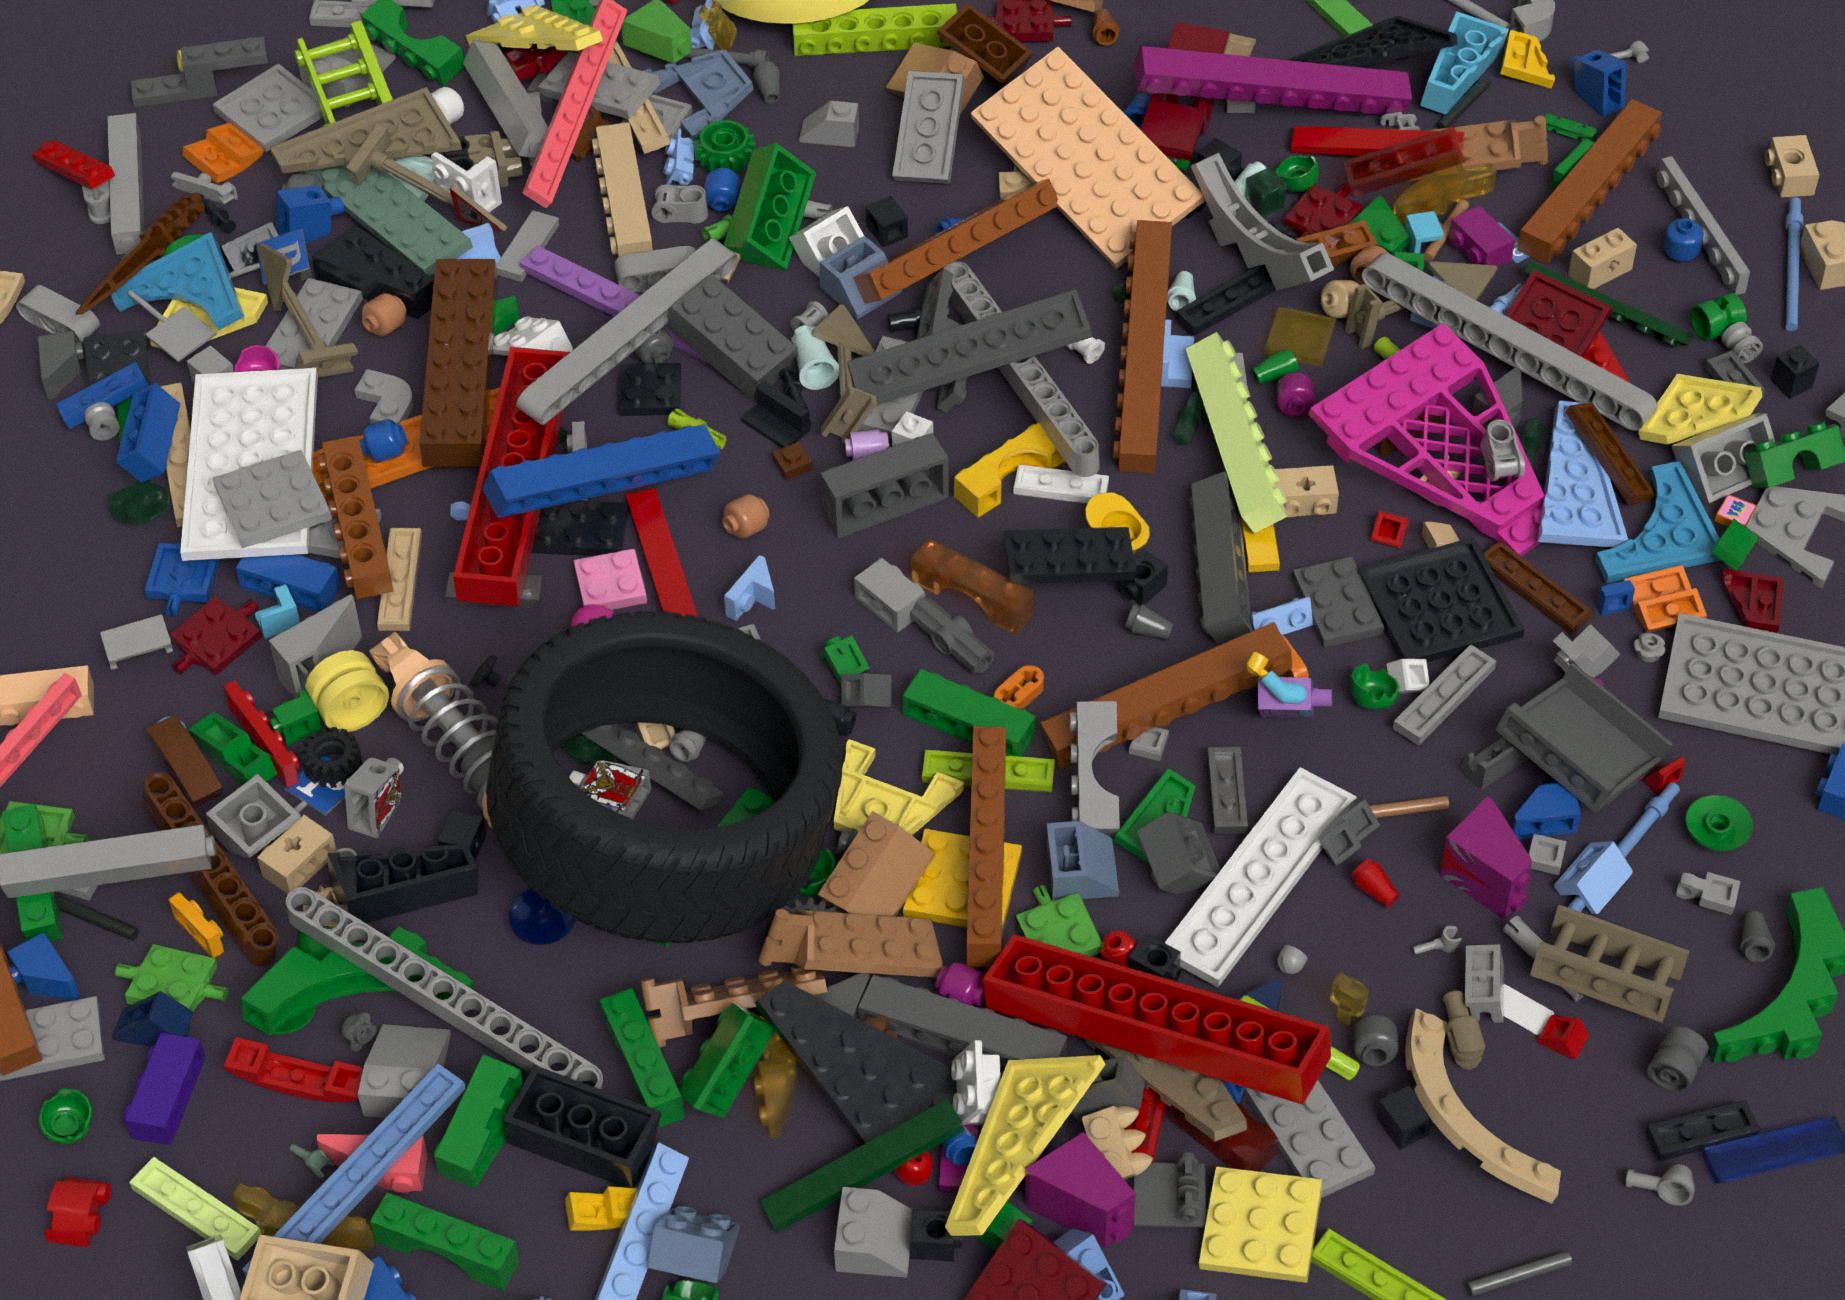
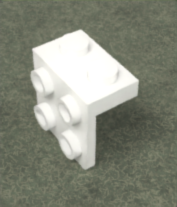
M530 316L519 319L515 323L516 327L510 331L496 335L493 343V354L508 356L510 347L564 352L574 350L560 321L548 320L546 318H531Z

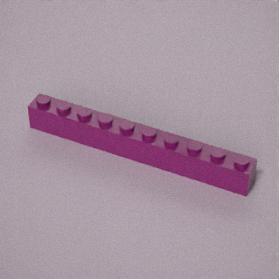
M1141 46L1133 62L1136 90L1149 93L1248 101L1259 104H1280L1284 106L1309 107L1312 109L1353 111L1365 114L1397 112L1404 114L1413 100L1408 72Z

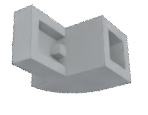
M1518 0L1517 7L1512 9L1510 30L1535 36L1539 42L1544 40L1552 29L1555 12L1554 0Z
M1591 624L1573 642L1563 632L1553 640L1561 649L1554 661L1565 672H1567L1570 664L1574 663L1589 676L1595 677L1601 674L1621 655Z

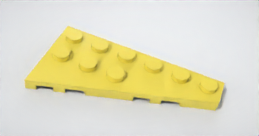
M537 5L527 6L522 9V13L515 16L512 14L504 15L497 19V23L466 35L469 46L475 40L491 44L501 43L502 47L530 48L532 47L531 43L537 44L538 49L555 46L556 50L579 51L603 41L600 30Z
M1100 1055L1008 1060L945 1225L951 1236L983 1235L1025 1177L1026 1168L1035 1163L1106 1065Z

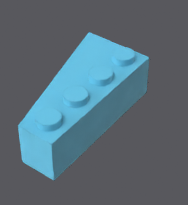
M1456 11L1449 31L1456 33L1458 44L1440 50L1420 106L1446 115L1500 55L1509 29Z

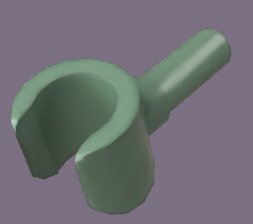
M292 1144L289 1148L292 1153L305 1160L306 1165L318 1178L325 1176L320 1170L323 1166L327 1164L334 1166V1163L322 1149L310 1152L296 1144Z

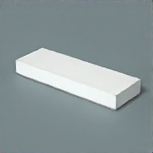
M1018 464L1013 494L1088 503L1095 495L1107 492L1109 476L1095 474L1090 477H1080L1073 471Z

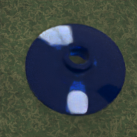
M532 889L521 894L513 902L509 911V922L514 934L521 940L536 945H546L561 940L572 930L576 922L572 918V914H564L558 908L553 907L548 899H542Z

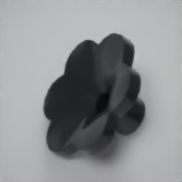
M490 655L476 670L474 677L469 683L470 686L477 687L482 681H486L494 687L500 681L501 676L493 671V666L498 659L495 655Z

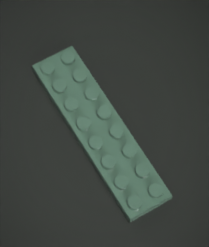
M347 165L299 171L300 174L317 175L320 181L325 183L324 190L329 199L339 196L343 201L346 213L395 253L429 276L435 273L436 259H456L473 248L471 239L386 171H380L373 167L360 186L350 181L349 178L353 173L346 170Z

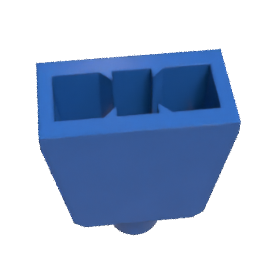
M1593 50L1583 56L1576 55L1570 60L1569 69L1575 73L1574 90L1576 94L1600 116L1604 117L1625 107V61L1601 50Z
M316 185L277 191V233L279 236L302 228L305 244L328 235L331 232V216L344 213L342 199L339 196L329 199L321 187Z

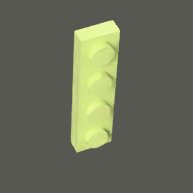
M155 1157L130 1181L132 1190L203 1238L209 1239L221 1234L228 1255L237 1261L258 1240L259 1235H262L258 1226Z

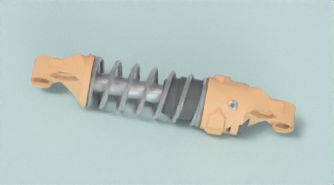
M393 632L369 650L370 655L385 673L391 672L396 683L391 697L393 710L403 720L408 721L409 728L413 731H423L422 742L428 747H436V758L439 761L450 762L449 769L453 777L464 778V790L469 794L476 793L478 795V806L483 810L484 817L491 826L490 817L487 812L486 787L495 736L490 735H495L496 730L486 731L488 721L497 728L498 720L494 716L488 715L486 706L481 701L474 699L473 691L460 683L459 676L445 661L437 659L428 660L418 651L408 648L400 636ZM454 690H455V696H454V698H453V700H452V702H451V701H450V698H451L452 695L454 694ZM460 690L468 696V699L458 700ZM462 704H469V710L466 717L457 709L456 706ZM474 705L481 710L482 714L472 716ZM431 717L425 726H417L414 723ZM483 719L482 728L478 732L470 721ZM438 725L444 734L439 741L431 742L427 737L428 730ZM452 741L458 750L452 757H444L441 754L442 745ZM463 758L461 764L462 773H459L455 770V763L458 759Z

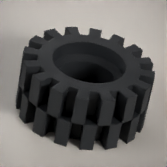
M331 727V732H327L326 728L320 729V735L313 732L310 734L311 740L306 738L303 742L304 747L301 746L300 757L306 777H310V781L313 784L319 781L320 787L324 788L327 783H330L331 788H337L336 782H341L342 786H344L347 778H350L362 765L358 741L352 733L348 735V731L343 728L340 733H338L337 727ZM330 754L342 755L335 761H320L321 757Z

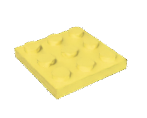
M1216 1167L1199 1259L1200 1269L1308 1283L1323 1188L1322 1179Z

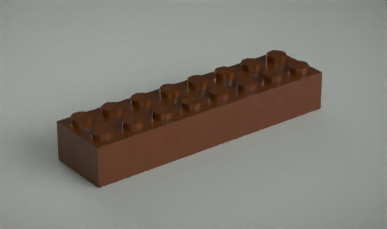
M436 259L419 443L423 467H481L486 447L498 291L495 259Z

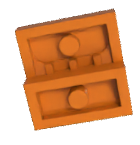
M226 123L207 129L206 139L183 146L182 156L200 171L208 174L215 183H220L251 166L264 154V149L231 123Z
M1683 565L1628 577L1623 580H1630L1635 588L1631 607L1646 632L1676 626L1679 613L1701 618L1707 617L1697 588H1691Z

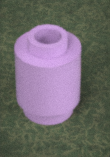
M879 430L850 432V439H845L846 457H852L853 461L889 447L887 432H879Z

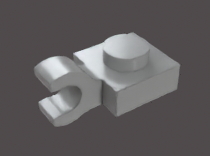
M1707 872L1705 879L1690 873H1682L1676 896L1683 899L1700 897L1699 906L1732 915L1740 881Z

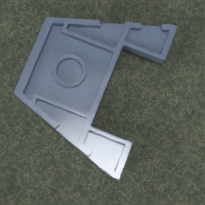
M725 49L691 58L692 62L677 66L675 63L665 65V69L652 72L651 68L643 70L644 72L658 75L660 85L655 89V94L681 81L702 107V110L680 121L682 129L693 142L697 140V133H701L705 126L722 120L754 90L752 81Z

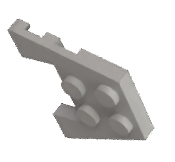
M1778 486L1766 488L1746 528L1759 537L1756 541L1759 546L1774 556L1779 554L1791 563L1793 570L1799 574L1802 571L1813 578V584L1823 588L1832 570L1834 561L1806 551L1805 548L1823 514L1845 522V495Z

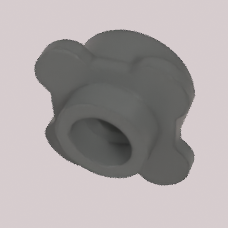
M367 1012L351 1015L342 1026V1036L350 1042V1049L352 1051H359L363 1044L368 1043L376 1035L377 1027L371 1024V1016Z

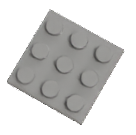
M280 64L273 66L212 104L214 112L249 137L264 149L265 153L270 151V147L288 140L323 118L313 90Z
M302 450L213 477L215 489L242 549L332 520L331 511Z

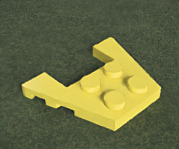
M849 739L846 744L841 785L837 797L834 829L842 832L843 828L851 830L853 827L860 831L871 812L874 811L913 835L963 792L964 782L937 772L922 797L865 776L875 758V748Z

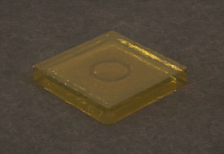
M1278 307L1265 346L1264 355L1271 356L1280 349L1283 351L1290 349L1297 362L1322 367L1335 329L1336 318Z

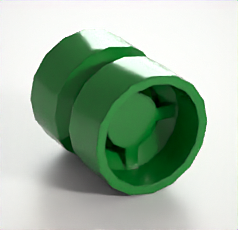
M1727 293L1716 297L1713 301L1707 300L1693 305L1690 311L1692 328L1699 339L1709 341L1721 337L1728 327L1737 322L1746 323L1747 314L1739 296L1735 293Z

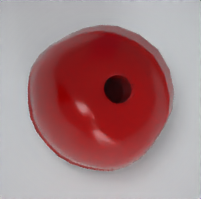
M1114 930L1104 937L1100 952L1105 961L1127 967L1128 956L1137 946V943L1127 932Z
M927 1151L894 1169L895 1174L901 1182L909 1186L923 1185L931 1176L933 1159Z

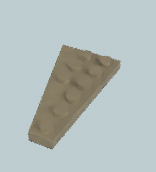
M425 87L270 147V151L282 174L348 165L377 124L388 129L391 144L384 153L390 156V159L462 150L460 140L428 88Z
M1086 1039V1043L1094 1050L1099 1048L1110 1059L1126 1056L1145 1081V1089H1153L1160 1095L1162 1102L1168 1106L1174 1105L1185 1114L1187 1121L1213 1141H1218L1247 1130L1246 1118L1220 1079Z

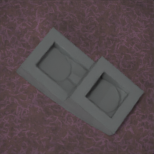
M1358 797L1330 822L1318 840L1333 865L1338 866L1362 846L1359 842L1378 828L1380 824L1366 799Z

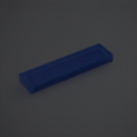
M1836 1116L1705 1147L1702 1156L1715 1184L1844 1153L1845 1134Z

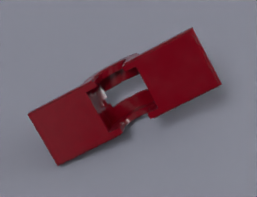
M1175 22L1167 48L1224 54L1229 41L1230 31ZM1153 93L1140 130L1165 156L1191 161L1199 134H1206L1215 98L1207 99L1190 96L1189 98H1194L1195 101L1193 107L1178 105L1179 96L1175 94Z

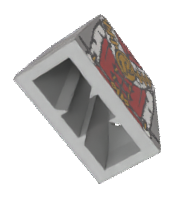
M368 758L346 781L344 788L348 829L374 838L379 837L401 800L400 775L404 767L399 760L388 758L385 762L376 758Z
M603 760L595 764L589 775L574 770L569 777L576 786L599 804L605 807L611 806L613 811L630 819H634L651 791L649 770Z

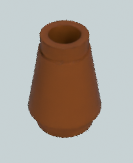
M1099 9L1094 14L1093 38L1101 45H1111L1119 37L1120 29L1107 9Z

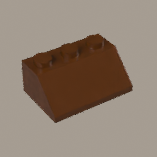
M966 3L936 33L966 57L977 61L979 67L1005 86L1023 73L1033 54L1029 48L969 3Z

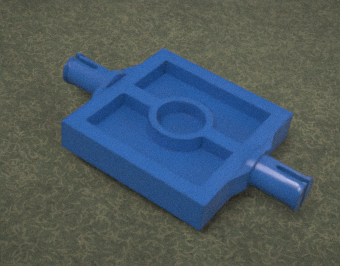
M181 542L158 544L144 590L146 598L168 600L164 613L168 616L172 614L173 617L178 615V609L182 601L205 603L209 601L221 560L182 561L180 553Z

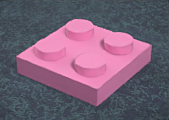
M635 549L574 560L583 606L593 603L604 605L613 610L647 603V596Z

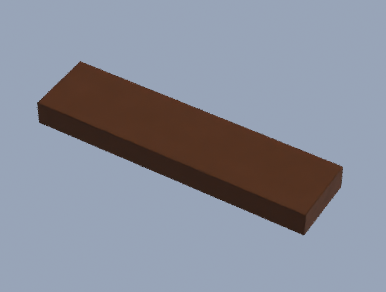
M1592 402L1570 405L1565 413L1627 504L1633 505L1650 502L1656 494Z
M1500 540L1483 552L1497 579L1570 635L1592 619L1594 611Z

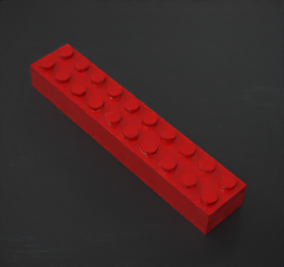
M510 347L453 576L457 601L519 607L541 509L497 518L482 488L490 470L498 466L507 467L520 464L526 460L535 461L554 455L565 408L546 424L540 425L516 407V403L522 392L570 352Z
M1013 934L982 979L986 1008L1302 1105L1331 1058L1329 1026Z

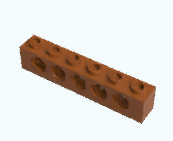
M359 436L322 442L324 455L318 457L322 474L328 473L329 477L323 478L327 496L333 495L334 500L328 501L332 519H339L338 523L333 524L337 542H344L343 546H338L342 565L349 564L350 568L344 570L347 588L354 587L356 599L394 592Z

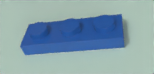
M134 362L57 403L56 406L65 424L71 429L85 422L84 413L89 406L98 402H105L113 407L133 396L134 392L149 386L138 364Z

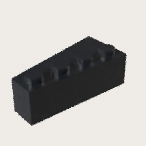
M356 225L350 227L312 255L316 280L360 290L363 299L368 301L383 293L397 296L405 305L406 315L417 320L432 309L434 278Z
M467 844L423 847L422 851L409 852L405 848L391 849L389 854L371 855V850L357 851V856L340 857V852L327 853L329 882L340 908L364 923L478 894V867Z

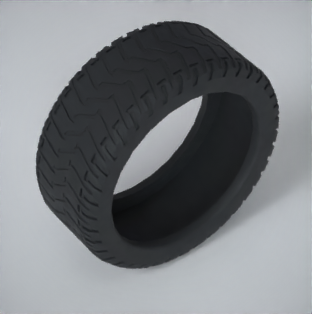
M636 611L635 615H631L630 612L612 614L611 618H606V615L600 616L596 619H590L589 623L584 624L581 622L576 626L569 627L566 632L561 631L557 633L555 637H551L546 643H543L514 674L505 691L498 717L486 787L487 812L498 844L505 857L508 858L510 865L515 868L518 876H521L526 884L529 883L531 889L535 893L537 892L542 899H548L553 907L558 908L564 914L570 913L573 919L581 921L588 926L594 924L598 930L614 935L619 933L621 937L633 938L634 940L645 938L648 942L668 943L670 941L673 943H691L696 940L699 942L709 939L714 940L721 936L726 937L739 933L774 915L776 910L781 909L793 899L809 880L820 856L842 777L843 755L841 743L831 711L815 685L810 682V679L798 667L794 666L793 662L780 652H776L773 647L765 644L760 639H754L752 635L744 633L737 628L731 629L729 625L719 623L718 621H707L706 618L689 614L682 617L680 613L661 611L659 614H656L655 611ZM629 722L666 724L696 732L725 746L752 768L767 787L773 804L758 815L728 826L699 830L664 828L627 818L599 804L572 782L556 761L553 750L575 735L600 726Z

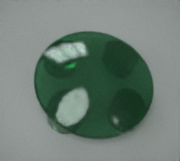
M135 479L132 485L118 492H113L108 496L109 510L111 515L121 522L130 524L145 523L163 515L171 504V497L165 488L151 483L150 479L142 483Z

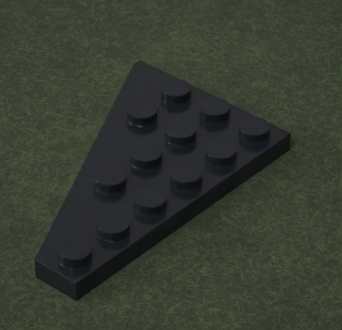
M1394 16L1288 60L1364 67L1394 59L1403 60L1412 55L1452 47L1458 44L1456 33L1401 16Z
M785 980L755 1002L757 1008L862 1145L946 1099L949 1100L953 1107V1097L957 1093L956 1080L952 1079L951 1067Z

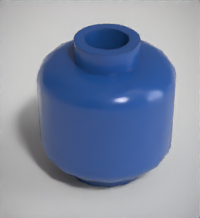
M717 168L705 177L704 190L707 205L720 212L736 207L741 191V180L731 169Z
M1684 218L1672 221L1666 228L1663 242L1664 252L1677 262H1686L1696 258L1700 253L1704 236L1702 227L1690 219Z
M384 419L366 426L363 432L364 438L360 439L364 455L366 457L371 456L378 463L401 456L404 452V446L408 445L402 425L399 422L395 423L391 419Z

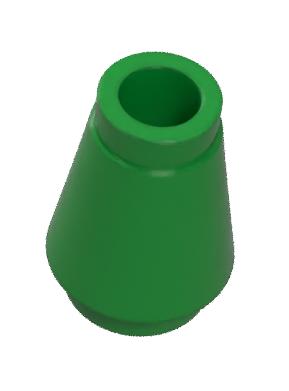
M1280 349L1252 368V373L1256 382L1260 385L1279 380L1289 373L1298 371L1299 367L1290 349L1284 351Z

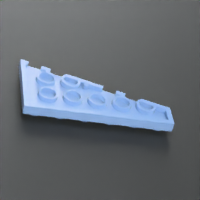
M1559 401L1554 413L1538 542L1616 547L1628 541V537L1610 477L1565 413L1570 405L1581 403Z

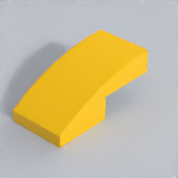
M608 1186L603 1194L569 1192L565 1199L569 1229L574 1231H592L622 1228L637 1188Z

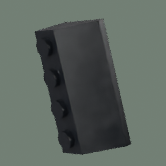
M534 1065L502 1121L506 1143L622 1187L634 1188L647 1165L662 1115L661 1111Z

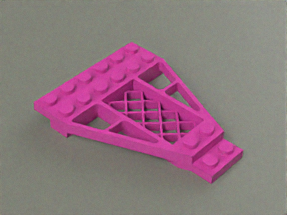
M1444 323L1310 408L1308 415L1328 435L1326 443L1346 463L1353 460L1468 519L1480 532L1495 539L1497 542L1500 540L1521 557L1542 543L1538 542L1542 501L1545 495L1515 429L1514 433L1525 461V473L1522 478H1516L1514 475L1499 477L1506 479V487L1490 485L1486 463L1485 466L1469 464V456L1484 458L1480 443L1486 429L1482 424L1493 417H1496L1498 420H1505L1511 425L1512 423L1485 363ZM1478 378L1491 407L1480 415L1473 416L1452 394ZM1423 414L1422 421L1414 420L1415 418ZM1428 414L1444 417V424L1428 422ZM1449 420H1450L1455 426L1449 425ZM1406 429L1422 431V439L1413 438ZM1427 432L1443 434V442L1427 440ZM1449 435L1464 437V445L1448 443ZM1387 437L1410 461L1397 468L1365 451ZM1470 441H1471L1476 447L1470 446ZM1427 450L1442 452V460L1434 459ZM1448 453L1464 455L1463 463L1448 461ZM1418 468L1434 486L1410 475L1409 472ZM1447 470L1463 473V481L1455 480ZM1469 474L1484 476V484L1468 482ZM1468 491L1484 494V502L1476 501Z

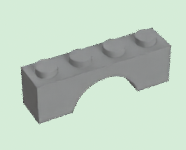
M1117 701L1077 702L1076 712H1070V732H1076V744L1070 745L1071 763H1077V775H1071V795H1077L1078 807H1072V821H1081L1109 837H1115L1120 829L1119 796L1109 793L1098 784L1092 771V761L1101 749L1116 742Z

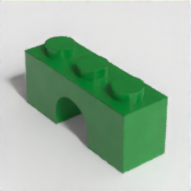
M1824 421L1806 426L1807 431L1799 433L1796 430L1781 434V440L1773 442L1772 439L1755 443V449L1744 452L1753 488H1770L1795 479L1792 464L1797 454L1801 456L1805 470H1822L1845 462V450L1839 426H1826Z

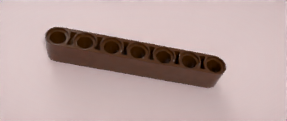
M155 772L146 777L142 804L159 831L204 825L168 774ZM154 792H161L163 794L157 795ZM170 817H178L181 819L175 820L171 819ZM205 827L208 836H212L208 829ZM215 841L216 856H211V866L215 869L188 873L245 957L256 966L269 965L276 957L279 939L277 929ZM222 892H230L233 895H224ZM241 917H246V918H249L250 920H249V921H242V920H240L239 918H241ZM256 943H265L268 946L261 947L258 946Z

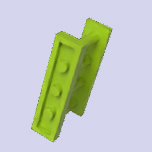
M361 20L351 23L350 34L347 35V38L307 50L303 38L297 39V50L294 51V56L298 66L304 67L326 123L323 127L335 122L332 109L371 98V100L376 99L378 105L393 100ZM348 49L357 51L360 58L357 59V63L317 74L312 60ZM360 73L362 76H367L369 81L367 87L326 99L321 86Z

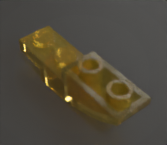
M1462 163L1443 168L1422 178L1408 188L1395 201L1393 212L1402 225L1406 222V215L1435 211L1436 216L1447 213L1449 203L1493 192L1497 170L1492 163L1465 170Z
M760 1015V1016H759L760 1018H762V1019H764L765 1021H767V1019L764 1017V1015ZM776 1031L763 1052L764 1061L758 1062L759 1075L753 1076L756 1097L763 1096L764 1105L758 1106L761 1126H768L770 1139L778 1138L786 1124L792 1109L798 1078V1060Z
M240 1183L233 1193L238 1212L255 1219L262 1235L273 1237L300 1209L292 1201L283 1200L282 1202L271 1197L267 1191L257 1186L251 1188ZM346 1216L320 1244L363 1251L372 1249L375 1243L368 1222L358 1216Z

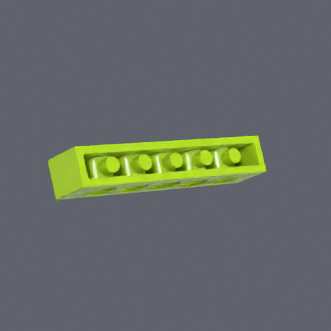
M956 3L855 9L825 20L792 23L795 56L905 50L911 49L914 43L933 47H952L951 44L936 33L938 29L957 13Z

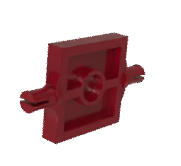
M1050 0L997 1L995 17H988L1019 42L1053 41L1055 27L1072 26L1071 15L1055 16Z
M531 43L532 47L511 48L504 52L503 55L519 81L534 77L539 70L547 74L546 69L550 72L552 65L560 62L562 57L568 54L567 51L556 50L555 46L538 49L537 44Z
M1343 183L1335 193L1313 185L1287 214L1284 222L1286 226L1293 227V231L1301 235L1300 237L1348 225L1362 212L1363 205L1346 198L1352 192V187L1349 184L1346 186L1347 183Z
M213 597L170 633L171 642L184 653L179 660L172 664L173 670L181 675L192 664L205 667L215 676L261 638L260 630L247 620L250 615L259 609L258 604L255 601L253 602V599H249L248 602L237 610L229 607L218 597Z

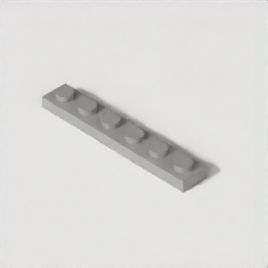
M1672 156L1662 158L1659 172H1657L1658 185L1665 190L1672 206L1677 208L1682 219L1693 220L1702 227L1704 236L1701 246L1707 253L1710 263L1715 265L1721 274L1724 284L1728 285L1736 295L1745 293L1750 276L1749 269Z

